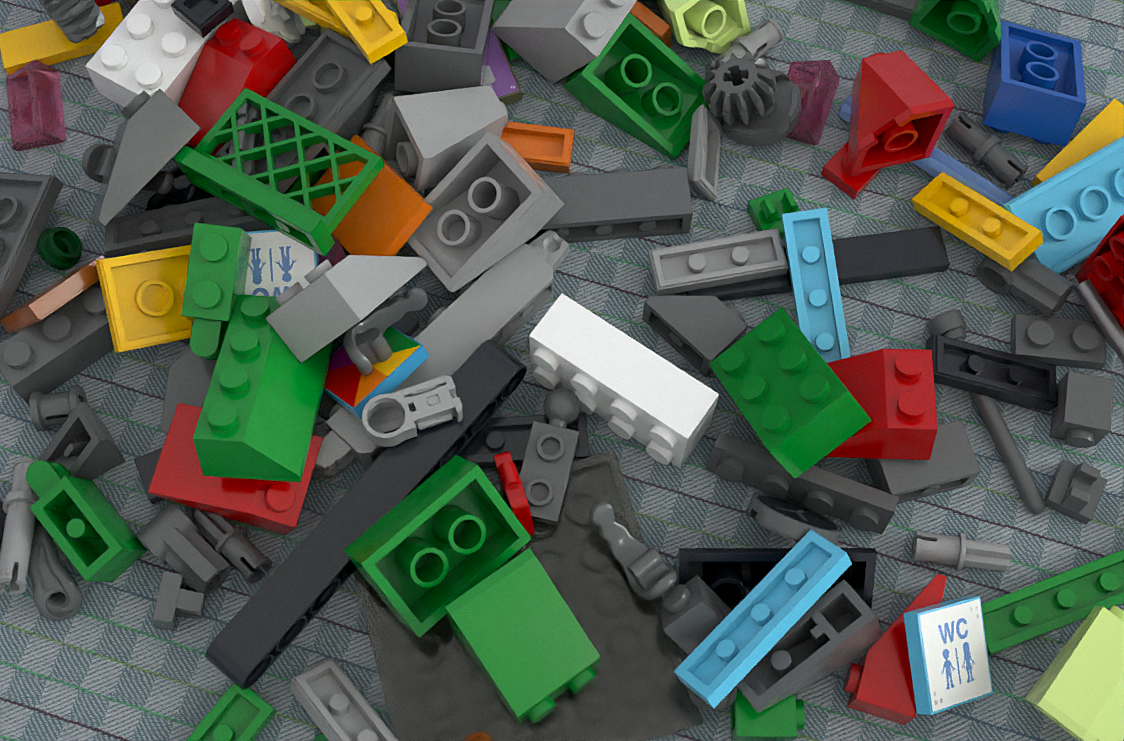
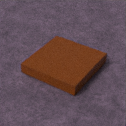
M102 255L71 271L0 319V322L8 333H15L41 321L99 281L95 261L105 258Z

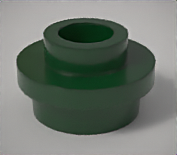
M66 227L47 229L40 235L37 241V250L41 258L51 267L59 270H68L79 262L82 243L77 234Z

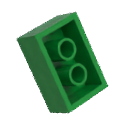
M782 307L709 363L711 369L768 451L794 479L872 421Z
M455 455L343 551L397 619L420 638L447 614L445 606L494 573L532 538L480 467L467 459Z

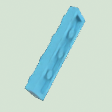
M827 208L782 214L781 220L798 328L826 363L851 357Z
M810 530L674 670L679 680L714 709L852 564L847 552L813 530Z

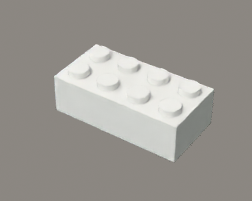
M139 0L85 66L99 94L125 107L143 90L151 95L158 89H161L178 106L204 45L215 35L217 29L222 24L231 21L234 17L252 24L247 16L242 0H229L235 12L204 38L174 14L171 4L176 0Z
M561 293L529 335L530 370L533 372V377L541 385L551 390L557 387L573 391L580 400V410L590 415L594 412L607 420L609 428L620 437L636 439L646 446L647 453L656 461L665 465L672 463L681 468L710 427L719 397L717 392Z

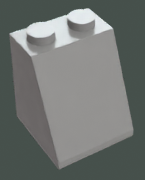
M511 0L490 30L551 84H554L599 56L637 0Z

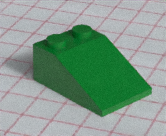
M628 12L599 56L574 71L563 85L567 91L592 113L672 160L677 158L690 139L692 114L701 105H704L710 111L709 105L705 103L702 93L705 80L630 12Z

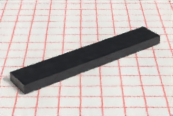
M940 226L832 240L839 285L947 271L950 265ZM783 246L785 256L787 259L786 246ZM788 268L787 274L686 291L687 296H715L720 301L792 292V285Z

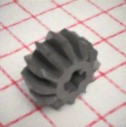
M38 0L64 36L73 43L77 44L84 39H89L105 23L104 15L94 0Z
M750 51L742 58H738L732 52L730 59L726 62L716 59L715 70L705 72V85L702 92L705 103H708L710 112L714 115L715 119L724 117V121L729 126L737 119H741L748 125L751 116L755 115L763 118L764 107L774 106V92L777 86L775 76L771 73L769 65L765 62L764 58L755 60Z

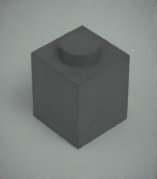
M1068 371L1057 383L1058 406L1052 409L1050 437L1065 440L1067 445L1077 448L1096 446L1111 431L1115 380Z
M698 575L684 585L679 584L673 587L666 594L663 601L660 602L663 631L688 655L732 611Z

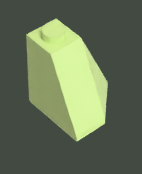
M655 0L666 22L671 26V31L677 42L683 46L699 47L713 53L723 54L730 48L733 40L739 36H746L751 32L744 0Z
M1115 605L1110 610L1097 606L1092 609L1024 698L1078 741H1124V611Z

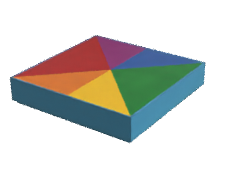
M389 326L383 333L385 340L392 350V356L384 362H377L372 365L373 370L369 375L363 376L359 373L357 366L348 356L344 344L331 357L323 393L361 420L364 406L370 399L380 394L393 392L430 356L422 344L392 326Z

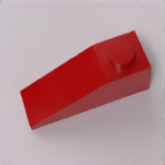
M937 574L886 629L882 637L858 660V664L850 663L843 686V691L850 693L847 704L848 708L901 725H905L915 718L916 705L903 613L941 603L947 581L946 576Z

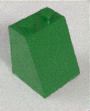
M530 548L445 606L451 629L518 724H521L527 718L530 719L532 724L538 722L557 707V704L554 702L556 697L569 688L575 694L588 686L598 676L594 670L599 667L600 655Z

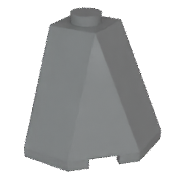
M491 85L393 97L383 158L416 191L426 190L441 181L487 131L501 139L503 127H506L508 123L506 106L502 101H499Z

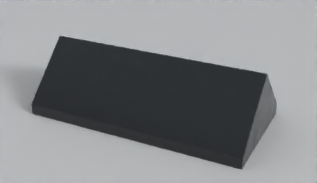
M679 548L674 563V568L678 573V579L674 587L679 584L684 585L698 575L733 610L792 548ZM840 548L847 552L852 564L823 595L845 580L871 609L877 558L876 549Z

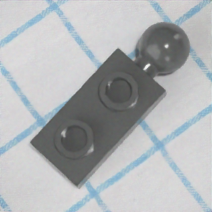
M566 388L555 389L546 396L543 409L549 422L545 424L533 421L520 472V479L529 504L532 520L557 526L579 440V431L567 429L566 427L567 424L572 423L578 417L581 404L578 396Z

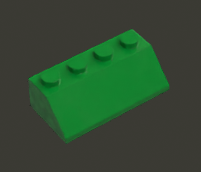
M241 294L237 296L193 436L203 476L301 482L336 339L300 363L266 320L267 316L281 307L274 296Z

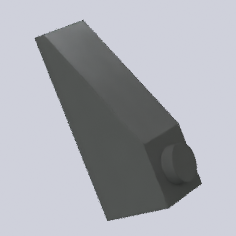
M845 580L841 581L808 609L736 687L757 713L764 711L841 669L880 639L882 633L877 615Z

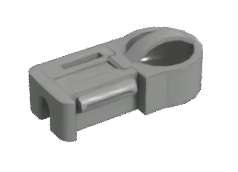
M444 375L389 394H380L373 397L364 406L362 422L364 431L370 441L379 446L390 447L396 446L404 440L416 437V429L422 430L452 420V417L455 416L458 422L463 419V408L460 398L456 395L452 378ZM391 407L403 413L402 416L388 423L377 426L369 425L371 416L381 408Z

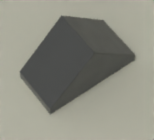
M87 402L77 404L38 459L62 464L73 477L89 480L99 477L126 461L105 424Z

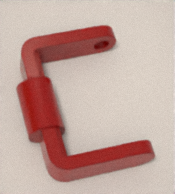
M510 451L493 455L499 482L507 495L511 510L527 533L532 536L535 529L529 504Z

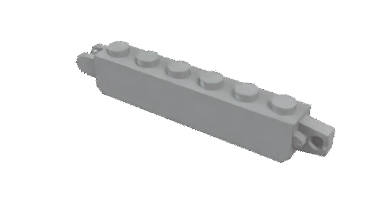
M549 229L528 245L524 243L492 265L480 278L475 277L465 284L460 290L459 297L448 308L446 306L440 307L428 320L427 327L416 338L410 336V338L422 344L430 356L393 392L444 375L452 377L486 340L491 339L502 347L553 298V273L569 254V244L559 237L556 232ZM337 403L331 410L329 419L326 421L329 433L322 440L315 467L318 469L320 477L323 476L329 480L332 478L336 479L337 476H340L341 472L344 473L355 461L362 467H370L388 447L379 446L370 441L364 431L362 420ZM391 407L381 408L371 416L369 425L377 426L399 418L403 413Z

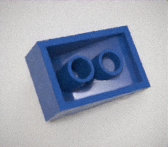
M1000 20L1002 37L1000 43L993 48L983 99V125L989 126L1000 133L1012 132L1027 136L1040 144L1048 145L1053 143L1066 147L1086 106L1081 41Z

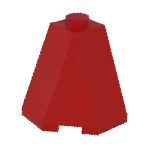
M903 50L885 54L875 53L869 57L862 58L852 87L847 169L850 175L929 158L954 108L951 98Z

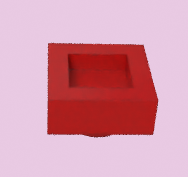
M848 140L823 166L821 175L855 200L881 172L882 168L850 175L847 169Z

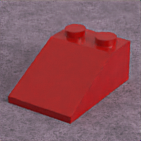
M236 17L222 24L217 29L215 35L204 45L178 103V106L201 128L185 144L187 147L195 149L244 88L266 98L297 63V60L282 38ZM226 142L218 144L210 155L216 157V153Z
M880 349L827 363L872 421L825 457L930 460L938 431L932 350Z
M178 403L147 494L283 536L294 530L323 438L312 434L301 482L203 476L193 441L202 407Z

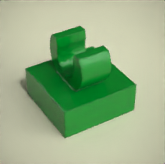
M788 187L750 200L747 205V211L757 232L778 228L781 239L784 238L782 214L800 211Z

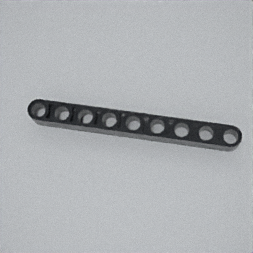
M489 339L483 342L451 377L455 385L456 395L462 403L463 419L458 422L455 416L452 417V420L422 430L416 429V437L404 440L396 446L388 447L209 645L205 658L241 690H246L255 684L357 569L343 550L455 455H458L520 385L526 375L527 366L493 340Z

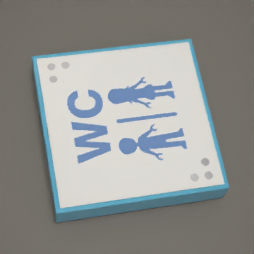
M277 230L246 232L252 239L244 295L278 297L296 282H299L303 289L310 285L304 276L319 265L318 253Z
M964 596L903 613L917 714L933 715L993 694L980 596Z

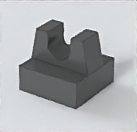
M1063 460L1058 465L1044 498L1047 507L1086 525L1094 516L1108 480L1099 476L1101 470L1084 462L1075 465Z
M163 571L152 618L155 628L174 631L177 617L201 620L205 604V594L184 590L183 574Z

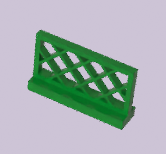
M244 88L194 150L184 145L173 158L190 183L324 257L335 244L331 236L332 232L385 166L382 158L247 88ZM246 101L249 105L251 104L261 110L262 120L237 126V120L239 119L237 111ZM289 125L294 127L295 138L273 143L272 130ZM238 131H245L246 135L264 132L265 145L241 151L239 148ZM233 139L235 153L218 158L210 155L218 144ZM320 143L329 145L330 155L307 161L305 147ZM297 150L298 164L276 169L275 155ZM241 158L244 162L267 158L268 171L249 176L245 174ZM233 159H235L236 168L230 166ZM354 161H360L365 164L357 176L341 179L339 165ZM332 167L334 182L310 187L309 173ZM301 175L302 190L287 194L279 192L278 181ZM336 194L337 202L326 216L313 210V199Z

